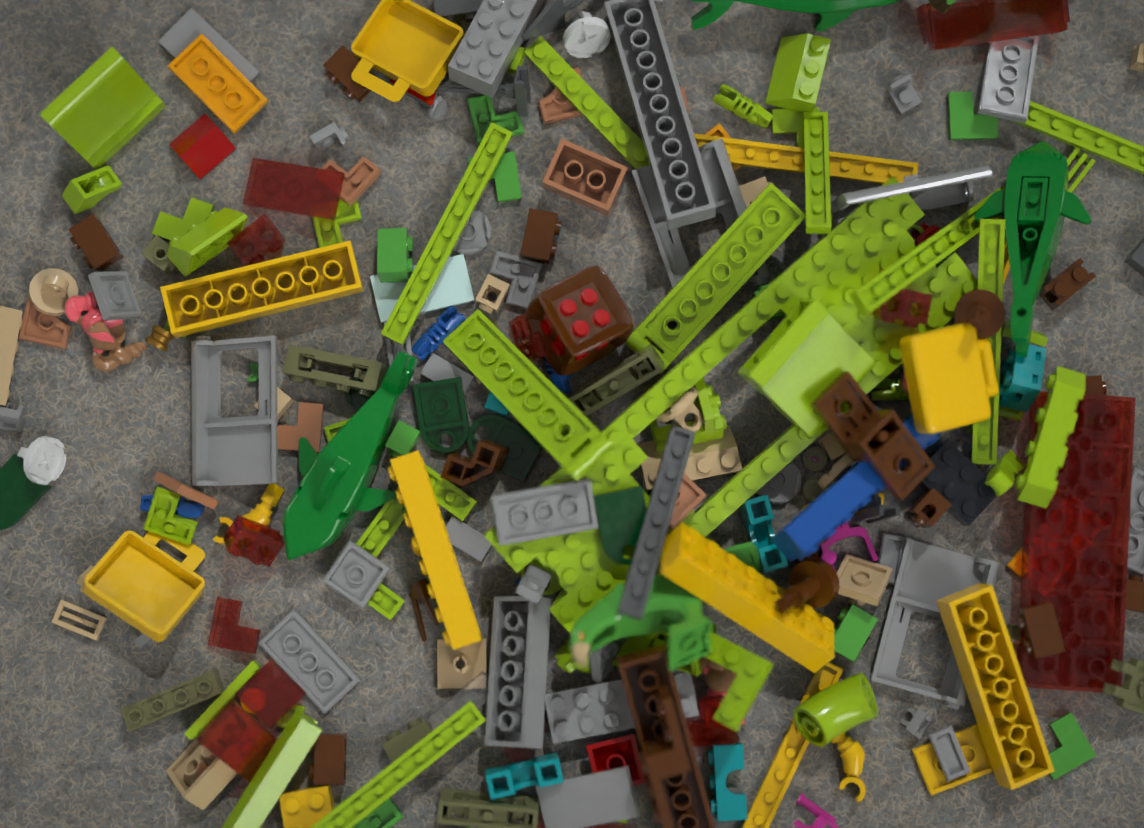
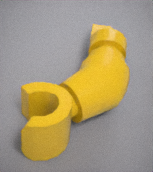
M269 484L260 498L262 500L261 504L257 503L255 509L251 508L249 513L238 517L236 522L226 517H219L220 523L229 525V533L222 538L216 535L213 540L221 545L229 546L238 540L240 534L247 535L262 532L271 522L270 517L273 513L271 509L272 507L276 508L285 489L276 484Z
M846 732L831 741L832 744L836 743L838 745L836 748L839 750V756L842 758L843 772L847 773L841 779L838 789L844 790L846 784L856 783L860 787L858 794L855 795L856 802L858 803L863 800L866 793L865 783L859 777V774L863 772L865 752L857 740L854 741L850 736L846 737Z

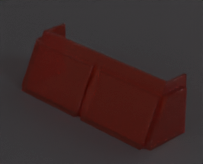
M972 0L954 3L944 14L933 8L930 3L922 4L915 9L923 44H929L930 51L1060 33L1068 30L1067 24L1070 23L1068 0Z

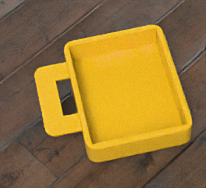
M381 0L351 45L354 56L360 60L353 70L351 78L358 84L392 102L400 101L408 88L423 96H430L435 92L447 74L448 65L465 33L457 24L410 0ZM371 68L395 80L394 86L370 74Z
M960 323L908 335L901 339V354L915 429L918 433L936 434L985 421L990 417L989 398L998 394L999 387L991 343L988 338L978 339L975 327L970 323Z
M126 531L87 574L83 583V592L152 640L162 642L169 636L203 593L205 581L194 570L205 558V552L192 542L189 546L150 531L144 537H141L134 531ZM162 539L187 557L180 563L155 545Z

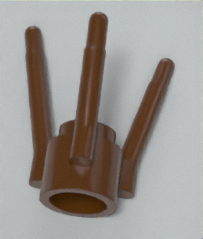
M426 578L409 586L412 592L409 596L413 603L423 642L427 638L418 601L419 603L424 602L436 626L439 625L436 614L429 602L431 597L427 588L429 583Z

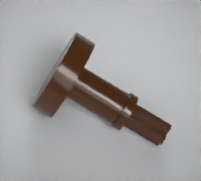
M971 290L965 293L957 302L954 312L956 324L970 323L976 328L978 339L988 338L999 331L1004 322V305L1001 299L989 290Z
M816 557L807 558L797 564L790 575V587L785 590L784 596L775 602L778 606L777 611L780 613L782 611L787 612L804 604H808L812 608H821L833 601L838 595L840 587L839 578L834 568L825 560Z

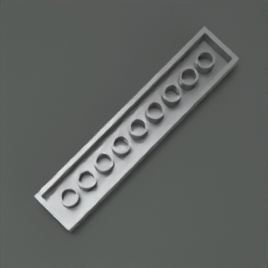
M610 0L604 2L606 17L668 229L671 230L716 217V206L654 0Z

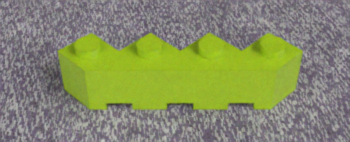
M1057 366L1053 375L1049 374L1045 382V388L1048 389L1047 400L1043 408H1038L1035 416V422H1038L1037 434L1033 442H1028L1025 450V455L1028 456V466L1024 474L1018 476L1015 484V489H1018V500L1043 508H1047L1058 484V481H1055L1060 467H1063L1068 447H1066V443L1070 433H1073L1078 414L1076 409L1079 399L1082 400L1084 396L1086 374Z

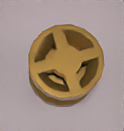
M153 324L151 328L152 333L146 337L145 342L167 352L168 343L175 336Z

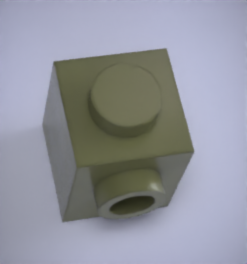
M155 235L141 254L166 274H169L171 271L175 272L178 269L166 256L169 245Z

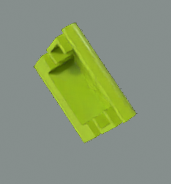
M112 46L39 115L97 170L163 110L166 105Z
M802 298L737 373L760 394L766 396L772 402L771 404L791 423L802 429L808 438H811L824 422L810 404L843 372H849L859 384L876 363L829 314L830 312L817 299Z

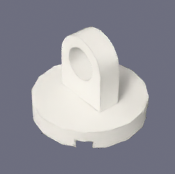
M580 10L576 12L573 22L567 27L563 35V42L567 52L577 58H588L595 52H602L609 45L611 39L609 27L604 20L592 17L589 12Z
M43 436L33 441L28 448L20 447L17 456L24 459V472L30 481L47 485L50 481H55L59 478L66 464L63 443L56 438Z

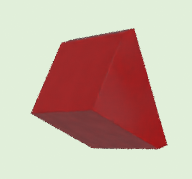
M203 114L169 144L200 180L236 150L234 145L206 114Z
M634 734L586 746L592 773L628 766L633 786L646 783Z

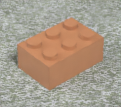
M561 139L542 181V188L608 216L627 175L628 167Z

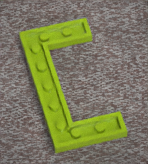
M425 464L438 504L464 521L477 501L448 480L441 478L440 474ZM397 496L385 503L356 545L377 558L405 520L403 515L407 513L405 504H400ZM381 583L367 604L391 621L406 600Z
M662 632L627 637L616 657L652 648V644L659 634L667 637L668 633ZM711 632L709 633V637L712 639L711 649L708 655L704 657L737 674L713 719L737 732L769 675L773 664ZM615 658L612 664L619 668L617 658Z

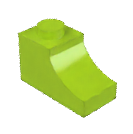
M108 165L72 179L61 196L72 211L78 214L94 207L105 196L118 190L122 183Z

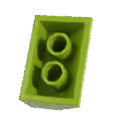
M809 33L782 37L765 104L800 113L812 112L816 104L831 39Z
M227 207L218 212L215 210L200 225L198 223L192 225L184 236L173 238L168 244L169 248L166 256L187 277L238 241L242 236L248 217L245 213Z

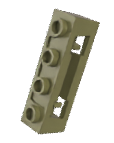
M289 344L283 373L289 377V381L303 384V381L306 380L311 381L312 385L316 387L326 388L327 385L335 386V390L349 393L351 389L359 391L358 394L361 396L372 397L380 389L387 367L381 362ZM311 359H315L323 365L355 371L354 377L359 381L363 380V382L354 381L348 376L315 370L316 363Z
M649 344L571 391L568 400L586 417L662 372L664 362L653 345Z
M217 669L211 670L123 707L120 711L128 731L131 732L222 694L225 688Z
M441 788L437 824L480 828H537L539 798L513 794L491 800L489 792ZM453 814L460 815V818H464V815L468 816L467 819L452 818ZM515 820H520L523 824H515Z

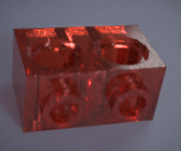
M263 214L227 242V244L241 262L248 266L264 262L265 259L263 257L270 252L273 254L279 251L284 246L282 242L286 239L268 216ZM273 231V238L271 240H262L264 232ZM246 246H254L252 255H243V250Z
M901 289L890 297L894 301V308L891 311H888L886 308V300L875 308L872 314L880 316V321L894 323L895 319L903 320L904 326L918 328V324H927L933 295ZM913 303H915L918 308V311L914 316H912L910 313V306Z
M237 515L223 537L226 549L231 555L235 557L242 556L256 565L263 564L268 567L271 566L284 546L280 531Z

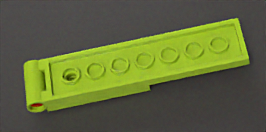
M770 182L643 319L624 344L634 353L652 344L664 362V371L805 219V213ZM671 320L677 323V326L673 329L667 325Z
M479 309L443 340V343L576 481L582 478L614 448L612 443Z

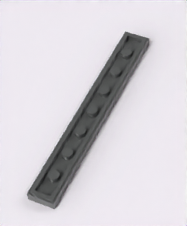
M674 425L670 428L617 610L618 614L640 621L643 618L696 432Z

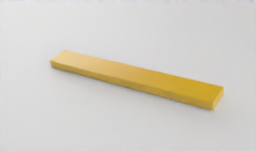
M828 662L815 672L799 705L814 694L838 682L844 669ZM793 718L747 813V820L743 821L741 828L770 827L805 753L809 741L799 732Z

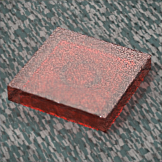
M272 660L264 665L235 693V696L269 729L306 695V692Z

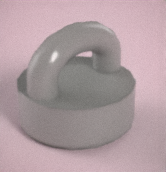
M436 96L432 109L424 105V112L431 120L443 119L448 111L447 103L441 96Z

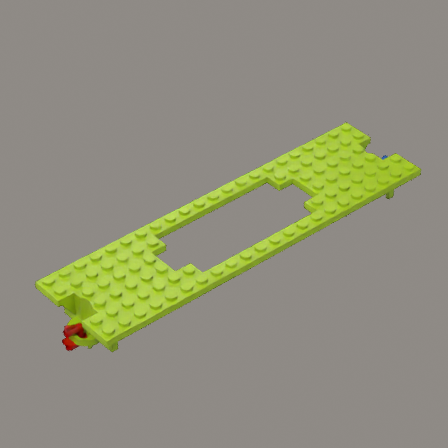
M891 177L882 186L899 182L895 177ZM908 193L862 202L831 229V234L823 236L604 428L601 433L612 443L614 448L579 480L591 479L593 495L639 486L630 473L648 457L635 443L633 438L776 312L780 310L786 317L802 298L817 299L830 312L829 314L875 361L876 365L858 384L863 392L867 394L903 362L900 348L901 339L908 335L942 328L954 317L955 307L959 299L965 293L978 289V280L959 256L952 252L873 311L862 316L850 294L940 230L938 226L935 227L933 224L928 227L925 222L919 226L914 225L925 214ZM910 228L914 229L910 234L907 232ZM846 401L840 404V410L843 414L847 411L848 407ZM824 423L811 438H808L802 429L793 424L698 509L692 510L676 527L684 523L706 537L826 431L828 427ZM561 466L538 487L575 481V479ZM643 490L647 508L650 497ZM496 525L484 534L516 573L520 571L521 576L515 581L517 586L525 574L524 569L528 564H534L551 573V578L546 589H544L543 595L554 594L562 588L548 609L570 634L575 622L597 601L603 599L617 584L626 583L630 565L618 564L605 554L601 545L598 528L502 546L498 544ZM669 528L666 536H668L672 532ZM626 545L623 548L622 555L624 558H631L634 555V546ZM662 552L660 555L655 576L660 574Z

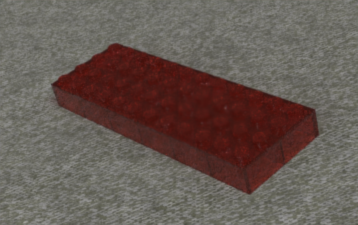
M1040 391L1030 406L1028 442H1033L1037 434L1038 422H1035V416L1038 408H1043L1048 392ZM1084 394L1083 399L1078 401L1076 413H1078L1073 433H1070L1066 443V447H1068L1063 467H1060L1055 481H1058L1049 505L1047 508L1025 502L1019 608L1046 601L1052 602L1065 652L1037 659L1032 658L1030 654L1025 652L1023 640L1026 637L1024 630H1021V641L1017 647V661L1027 688L1104 693L1102 691L1105 682L1122 687V672L1113 670L1110 666L1113 659L1123 661L1136 397ZM1104 411L1095 416L1094 424L1087 425L1088 412ZM1106 415L1107 423L1103 424L1102 419Z

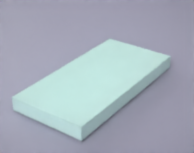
M464 254L449 257L420 314L475 301ZM378 274L370 276L380 321L384 323V321L388 320L407 282L381 283Z

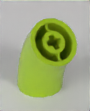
M863 673L855 674L828 686L793 710V720L799 732L810 743L818 747H824L844 732L877 718L879 715L874 692Z

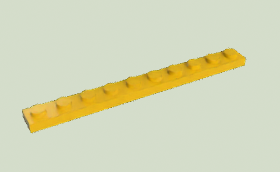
M694 133L698 148L709 142L723 139L731 164L805 174L804 148ZM829 151L830 177L884 184L891 177H895L901 183L904 182L903 177L918 173L919 163Z

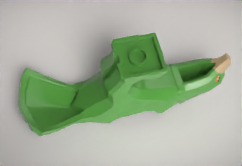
M752 541L724 549L729 554L736 556L738 560L747 566L753 567L760 574V555ZM660 573L654 576L641 621L617 613L625 584L619 583L575 622L570 635V650L573 654V660L581 666H586V660L591 653L612 641L623 637L662 632L668 633L666 643L667 665L669 671H672L708 655L711 649L712 639L709 637V633L712 632V621L704 617L701 599Z

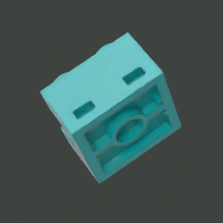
M1030 344L1027 357H1017L1015 347L1013 350L1009 349L1006 361H1002L1000 365L1002 380L999 384V406L1023 412L1028 411L1041 391L1047 348Z

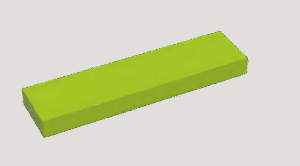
M252 660L184 734L190 740L196 739L261 670L262 665L257 660Z

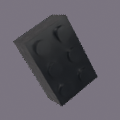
M946 440L929 456L935 467L918 485L924 490L934 488L951 504L947 511L964 527L970 526L994 500L996 493L991 486L985 484L987 475L949 440Z

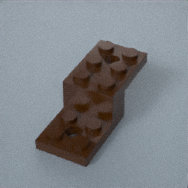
M843 372L810 404L853 461L869 462L897 500H903L935 467L893 410L876 409L849 372ZM843 400L848 405L847 411L844 414L840 410V404ZM901 458H904L906 461L903 471L898 466Z
M664 685L657 687L659 695L655 696L660 717L666 718L661 720L665 736L642 742L643 751L638 752L643 774L649 773V775L644 777L650 799H652L651 803L656 822H662L663 828H674L661 779L689 772L691 769L668 686Z

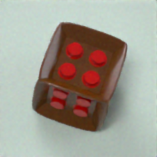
M598 265L583 269L549 286L532 299L525 312L528 327L550 366L559 376L574 373L607 356L617 347L623 345L634 329L631 315L607 274Z

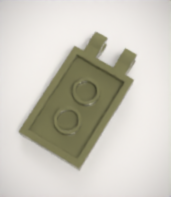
M1131 658L1129 663L1113 659L1110 668L1124 673L1125 678L1122 687L1105 682L1102 692L1118 697L1116 705L1144 716V662L1135 658Z

